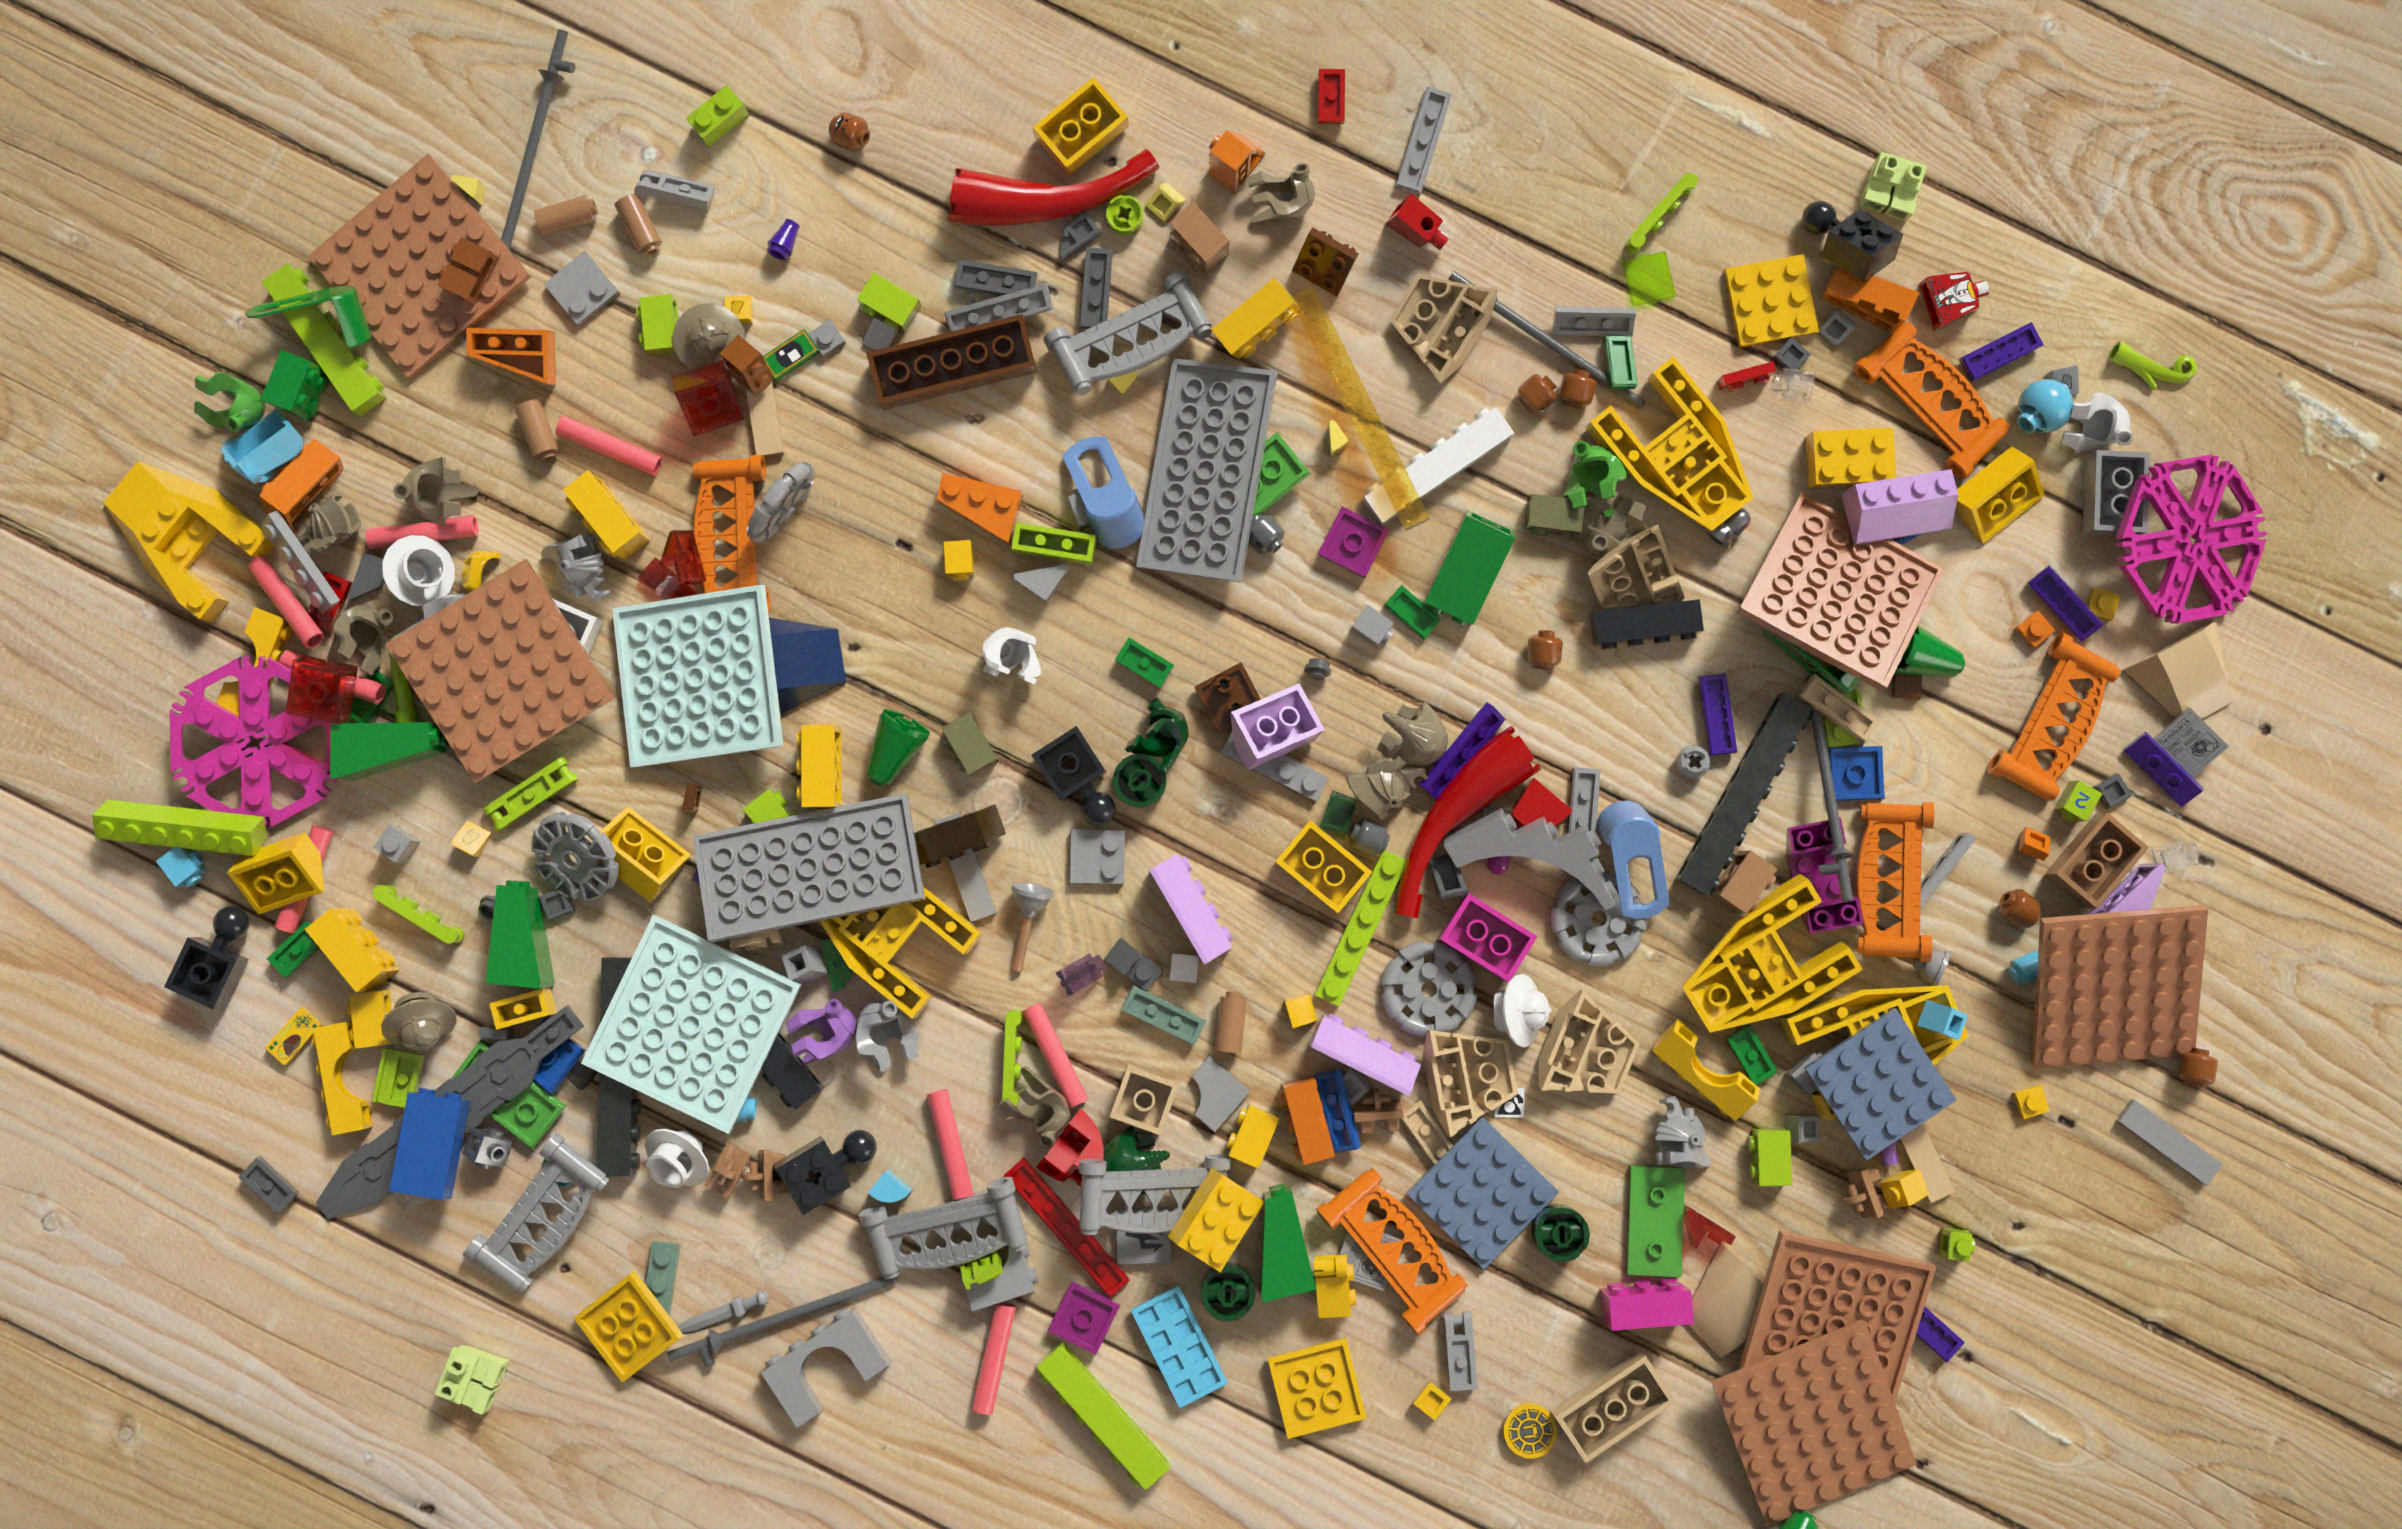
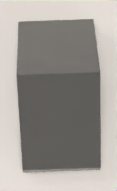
M1450 855L1430 859L1429 864L1438 900L1468 894L1461 869L1455 866Z

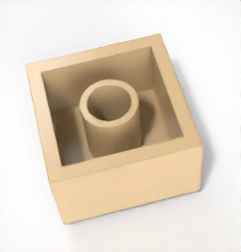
M1128 1064L1110 1118L1161 1135L1179 1086V1081Z

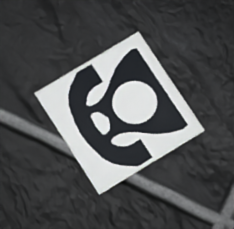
M1517 1088V1095L1495 1108V1117L1524 1118V1088Z

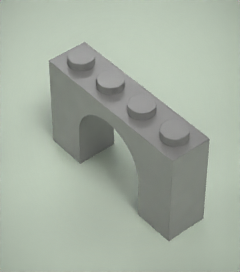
M987 1189L976 1192L971 1196L957 1200H951L942 1203L941 1205L959 1202L963 1200L965 1201L968 1199L978 1198L989 1194ZM981 1216L979 1223L991 1225L985 1218ZM955 1222L953 1231L963 1227ZM1028 1244L1025 1249L1018 1252H1012L1011 1248H1009L1008 1259L1002 1266L1003 1273L995 1280L985 1281L979 1285L977 1282L972 1283L969 1290L964 1285L972 1311L1035 1291V1283H1038L1039 1280L1035 1267L1030 1268L1027 1257L1031 1256Z
M856 1307L850 1311L844 1308L833 1316L835 1320L827 1327L822 1323L810 1332L812 1337L805 1342L800 1338L787 1347L790 1352L782 1357L776 1354L765 1362L767 1367L761 1374L797 1428L819 1414L824 1408L805 1377V1362L812 1351L822 1347L840 1349L848 1355L865 1382L891 1363L890 1358Z

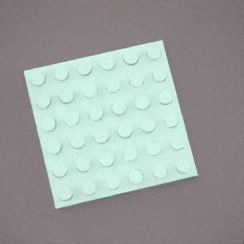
M764 585L612 608L630 768L784 746Z
M653 915L581 1064L730 1134L802 985L713 942L710 943L707 939L657 915Z

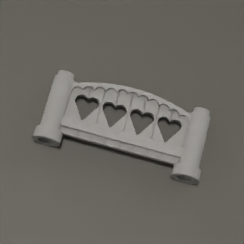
M1185 271L1174 272L1164 280L1163 286L1167 291L1166 293L1071 337L1067 328L1058 327L1049 331L1044 336L1043 341L1048 351L1054 353L1073 392L1078 396L1085 395L1090 392V385L1094 381L1115 378L1139 370L1166 356L1190 336L1194 335L1198 339H1204L1212 333L1211 324L1190 287L1192 282ZM1163 314L1181 322V327L1179 329H1172L1168 334H1163L1160 331ZM1140 325L1158 335L1155 340H1148L1145 345H1138L1136 343ZM1115 337L1134 346L1133 350L1123 352L1119 357L1114 356L1112 353ZM1091 348L1109 356V361L1099 363L1096 368L1089 367Z
M557 1132L539 1152V1155L547 1160L546 1164L488 1239L479 1233L462 1254L469 1261L474 1259L516 1292L523 1293L533 1281L529 1278V1274L547 1262L566 1243L583 1217L592 1192L596 1190L600 1193L609 1182L604 1172L564 1142L565 1138ZM557 1182L573 1183L578 1186L579 1192L572 1195V1201L567 1202L563 1199ZM541 1202L560 1204L563 1207V1213L557 1214V1221L551 1222L548 1220ZM526 1222L547 1226L548 1232L541 1235L542 1240L540 1242L532 1239ZM511 1242L529 1244L532 1247L533 1252L526 1255L525 1262H520L517 1259Z
M1220 1154L1205 1155V1168L1106 1171L1107 1162L1104 1160H1079L1078 1172L1082 1174L1079 1226L1081 1233L1096 1235L1100 1227L1140 1234L1171 1232L1184 1212L1182 1204L1191 1189L1193 1188L1195 1192L1198 1190L1211 1168L1227 1177L1228 1170L1231 1169L1232 1157ZM1168 1189L1176 1202V1208L1171 1212L1167 1209L1158 1212L1157 1205ZM1143 1190L1151 1203V1209L1147 1213H1144L1142 1210L1138 1213H1133L1132 1206ZM1118 1191L1126 1205V1210L1122 1214H1118L1115 1211L1109 1215L1106 1212V1208Z
M1003 1177L990 1182L986 1186L989 1194L986 1196L888 1217L884 1205L872 1206L859 1213L861 1225L867 1229L880 1274L884 1276V1279H891L900 1274V1268L939 1269L957 1266L980 1259L1007 1245L1011 1248L1012 1252L1025 1249L1028 1240L1013 1193L1016 1190L1013 1178ZM981 1216L997 1229L998 1235H988L986 1238L977 1236L976 1232ZM955 1222L971 1234V1241L966 1242L963 1240L960 1244L952 1242L951 1235ZM930 1227L946 1240L947 1245L945 1247L937 1246L935 1249L926 1247L925 1243ZM905 1233L920 1245L921 1252L916 1253L912 1251L909 1255H904L900 1251Z

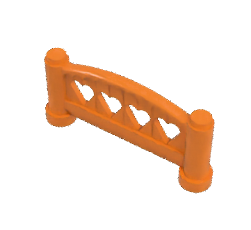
M1905 322L1894 330L1867 357H1861L1853 365V369L1857 376L1868 384H1873L1880 378L1954 453L1946 460L1948 469H1952V473L1958 478L1966 479L1974 471V466L2008 434L2010 425L2001 417L1993 419L1982 399L1968 380L1946 359L1915 339L1917 334L1916 328L1911 323ZM1907 353H1912L1915 356V361L1922 363V371L1902 374ZM1925 372L1932 373L1934 380L1940 381L1942 385L1940 390L1921 393ZM1944 391H1949L1952 394V398L1960 402L1959 409L1939 412ZM1963 410L1969 411L1971 418L1978 420L1979 425L1977 428L1958 431Z
M751 455L748 459L709 460L694 463L693 475L695 479L701 481L695 506L693 541L696 564L704 588L703 594L757 585L756 543L749 540L746 531L749 519L755 510L754 482L766 480L764 455ZM715 486H722L736 495L719 508L713 505L715 498L713 488ZM717 512H722L737 521L721 534L714 532L716 523L713 517ZM719 538L738 548L720 561L715 559L717 549L714 546L715 541ZM719 565H723L738 574L737 577L723 587H717L715 583L718 577L715 569ZM765 587L769 614L771 608L770 592L768 587Z
M2064 632L2058 633L2048 648V655L2058 661L2011 753L2009 754L2002 749L1999 750L1991 759L1987 769L1989 774L1997 778L2004 777L2035 795L2051 801L2055 800L2060 792V787L2056 783L2057 779L2078 756L2093 730L2101 708L2106 683H2114L2121 672L2116 664L2073 642V637ZM2087 678L2091 681V688L2086 690L2085 699L2081 700L2078 698L2069 680ZM2076 702L2079 705V711L2074 714V721L2072 723H2068L2065 720L2057 703ZM2063 725L2067 728V735L2062 737L2061 746L2056 747L2045 727ZM2052 749L2055 752V758L2050 761V768L2048 770L2042 769L2033 750Z
M1922 802L1921 805L1866 803V805H1861L1860 820L1866 821L1867 827L1862 838L1857 861L1856 894L1863 918L1862 926L1865 933L1864 937H1858L1857 952L1863 953L1864 956L1918 958L1919 962H1931L1932 935H1920L1922 828L1933 829L1934 802ZM1886 829L1903 841L1886 851H1882L1878 848V842L1881 840L1878 836V831ZM1885 855L1902 866V868L1887 877H1881L1877 873V869L1880 867L1877 859L1879 856ZM1885 882L1902 894L1885 904H1881L1877 901V895L1880 893L1877 889V884ZM1880 908L1886 909L1902 921L1881 931L1876 927V922L1879 920L1876 912Z
M1371 1168L1369 1171H1364L1327 1204L1323 1202L1315 1210L1332 1230L1340 1223L1409 1307L1401 1316L1413 1332L1420 1336L1427 1330L1426 1325L1466 1291L1465 1288L1468 1287V1284L1460 1274L1457 1273L1455 1276L1450 1274L1444 1257L1430 1233L1406 1206L1380 1187L1379 1183L1383 1179L1374 1168ZM1373 1199L1377 1200L1379 1208H1383L1386 1211V1217L1383 1220L1363 1222L1368 1203ZM1391 1220L1394 1221L1396 1229H1400L1403 1232L1402 1240L1380 1243L1386 1223ZM1405 1242H1411L1413 1250H1417L1420 1253V1260L1418 1262L1398 1264ZM1428 1263L1430 1271L1437 1274V1281L1433 1284L1414 1286L1421 1264Z

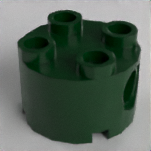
M1132 754L1122 759L1115 768L1113 776V787L1119 799L1128 806L1137 809L1150 807L1157 803L1164 795L1167 786L1166 773L1159 770L1161 763L1154 757L1145 754Z
M1556 1203L1545 1206L1532 1221L1531 1234L1533 1242L1545 1256L1553 1261L1568 1262L1575 1260L1589 1244L1590 1232L1587 1222L1580 1213L1568 1205Z
M1227 1262L1221 1272L1210 1267L1203 1277L1201 1284L1203 1306L1217 1320L1229 1322L1242 1318L1243 1315L1250 1311L1255 1299L1254 1283L1248 1270L1232 1262Z

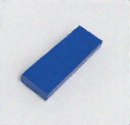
M1341 1069L1313 1075L1316 1079L1317 1090L1334 1153L1361 1148Z

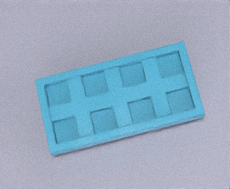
M1179 1284L1131 1308V1312L1179 1408L1228 1384V1380Z

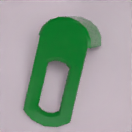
M348 285L257 305L245 312L247 318H259L332 300L348 349L367 343L372 336L357 289ZM311 299L309 301L260 312L267 308L280 306L300 300Z
M1763 628V635L1810 675L1816 674L1843 695L1850 694L1859 683V679L1832 664L1826 670L1799 646ZM1775 636L1781 638L1784 642H1786L1790 647H1792L1796 652H1798L1814 667L1807 665L1791 650H1789L1785 645H1783L1779 640H1777Z

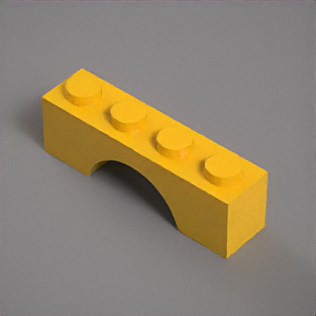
M254 607L244 631L253 641L256 649L254 666H258V657L265 656L266 668L268 664L267 657H271L279 662L283 654L284 644L290 640L293 634V629L284 617ZM273 677L270 679V688L273 684ZM239 681L224 682L216 703L240 717Z
M1677 1019L1657 1038L1653 1052L1661 1062L1671 1066L1682 1080L1691 1083L1702 1097L1711 1100L1717 1105L1722 1114L1737 1121L1757 1102L1760 1088L1741 1072L1722 1075L1705 1068L1696 1054L1698 1036Z
M352 1021L313 1028L312 1045L318 1054L316 1069L318 1075L322 1077L321 1097L327 1105L326 1125L331 1130L332 1135L373 1127L369 1101L358 1098L350 1093L342 1078L343 1064L348 1055L355 1050V1045L350 1039V1028L353 1027Z

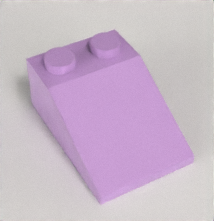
M2162 863L2140 864L2112 891L2098 909H2092L2088 914L2151 909L2165 866Z

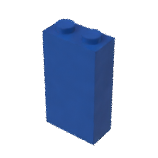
M419 1088L418 1092H408L389 1191L438 1200L452 1198L470 1105L469 1100L461 1099L462 1094L445 1092L444 1096L435 1095L434 1089Z

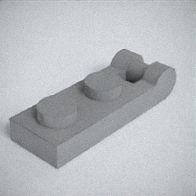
M644 170L640 176V181L634 188L635 194L643 199L651 196L704 210L708 209L715 190L713 185L652 170Z
M1471 1311L1462 1312V1315L1443 1313L1450 1391L1478 1389ZM1454 1326H1463L1464 1333L1454 1334Z

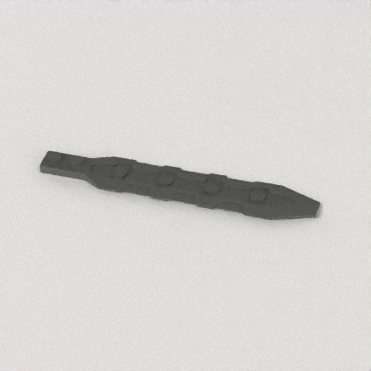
M567 1005L526 1037L496 1042L478 1056L476 1062L455 1078L448 1079L435 1089V1095L444 1096L445 1092L462 1094L461 1099L470 1101L464 1133H469L472 1128L482 1123L483 1118L507 1100H512L529 1087L535 1078L542 1059L585 1026L571 1007ZM404 1114L395 1120L393 1125L369 1144L365 1143L342 1161L316 1202L327 1219L374 1205L391 1193L389 1188Z

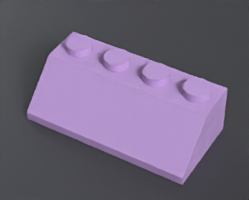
M1952 469L1855 484L1843 492L1841 496L1853 543L1857 545L1951 529L1958 492Z
M1176 854L1149 871L1202 962L1206 964L1232 948L1229 942L1234 939L1226 926L1220 928L1216 921L1220 915L1213 903L1207 905L1202 897L1206 894V891L1199 879L1194 882L1189 872L1193 869L1186 857L1184 856L1180 859L1179 855Z
M1330 1013L1329 1017L1321 1016L1308 1043L1310 1047L1407 1096L1410 1095L1421 1066L1415 1062L1417 1056L1405 1050H1402L1400 1054L1391 1049L1393 1044L1379 1037L1377 1041L1368 1038L1369 1032L1354 1025L1353 1029L1344 1026L1345 1020Z

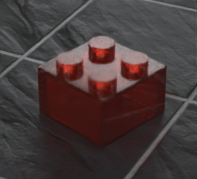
M723 360L672 377L674 393L693 436L745 420L742 403Z
M305 655L293 660L285 713L335 724H341L351 719L358 666Z

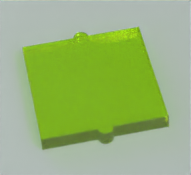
M1666 251L1651 255L1643 253L1641 257L1622 262L1633 306L1651 302L1656 304L1659 300L1676 297Z

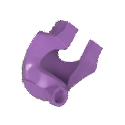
M837 999L830 1000L824 1009L800 1010L793 1018L786 1022L789 1033L794 1032L805 1024L815 1026L822 1031L823 1038L820 1042L808 1036L791 1045L793 1054L796 1057L807 1053L802 1060L807 1064L843 1051L850 1046L856 1035L857 1022L850 1010L842 1007V1004Z

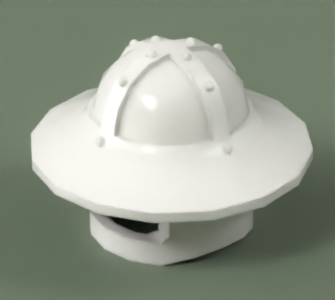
M410 535L397 540L387 549L382 561V577L388 590L398 600L411 606H423L450 592L455 581V566L449 552L439 542L426 536Z
M1524 974L1513 976L1505 990H1499L1494 995V1022L1497 1030L1508 1033V1036L1515 1045L1520 1047L1532 1045L1538 1036L1539 1030L1548 1021L1552 1010L1549 1007L1548 1000L1543 993L1537 990L1532 979Z
M658 1129L651 1132L646 1137L644 1145L648 1156L646 1166L650 1171L651 1178L658 1184L672 1188H680L683 1185L696 1186L706 1181L710 1169L708 1160L702 1152L703 1142L685 1129L677 1132L668 1129Z

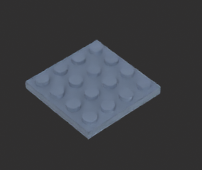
M1892 1008L1803 1068L1862 1158L1866 1161L1957 1101L1896 1008Z
M1480 1116L1406 1193L1485 1270L1559 1191L1485 1118Z

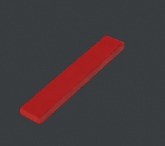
M1025 1157L1003 1175L1004 1177L1013 1178L1016 1191L1109 1298L1130 1281L1129 1276L1093 1235L1081 1233V1228L1079 1227L1080 1220Z

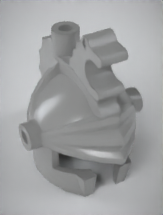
M591 532L587 533V537L579 535L573 539L550 544L542 550L541 556L550 561L555 567L554 574L557 582L562 585L563 589L573 592L575 598L586 595L585 591L595 601L603 600L606 595L610 594L609 590L602 591L600 588V583L605 580V577L601 576V572H603V559L601 558L602 554L594 549L593 544L597 543Z
M1675 1096L1660 1099L1659 1103L1666 1105L1667 1112L1659 1115L1662 1122L1658 1123L1655 1132V1142L1660 1148V1152L1655 1153L1657 1164L1664 1163L1690 1169L1710 1166L1712 1161L1703 1147L1706 1141L1705 1130L1702 1121L1697 1116H1694V1109L1683 1108L1682 1111L1679 1101H1677Z

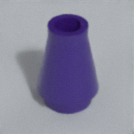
M785 219L782 226L767 242V252L782 261L790 257L797 232L800 228L799 224L791 219Z

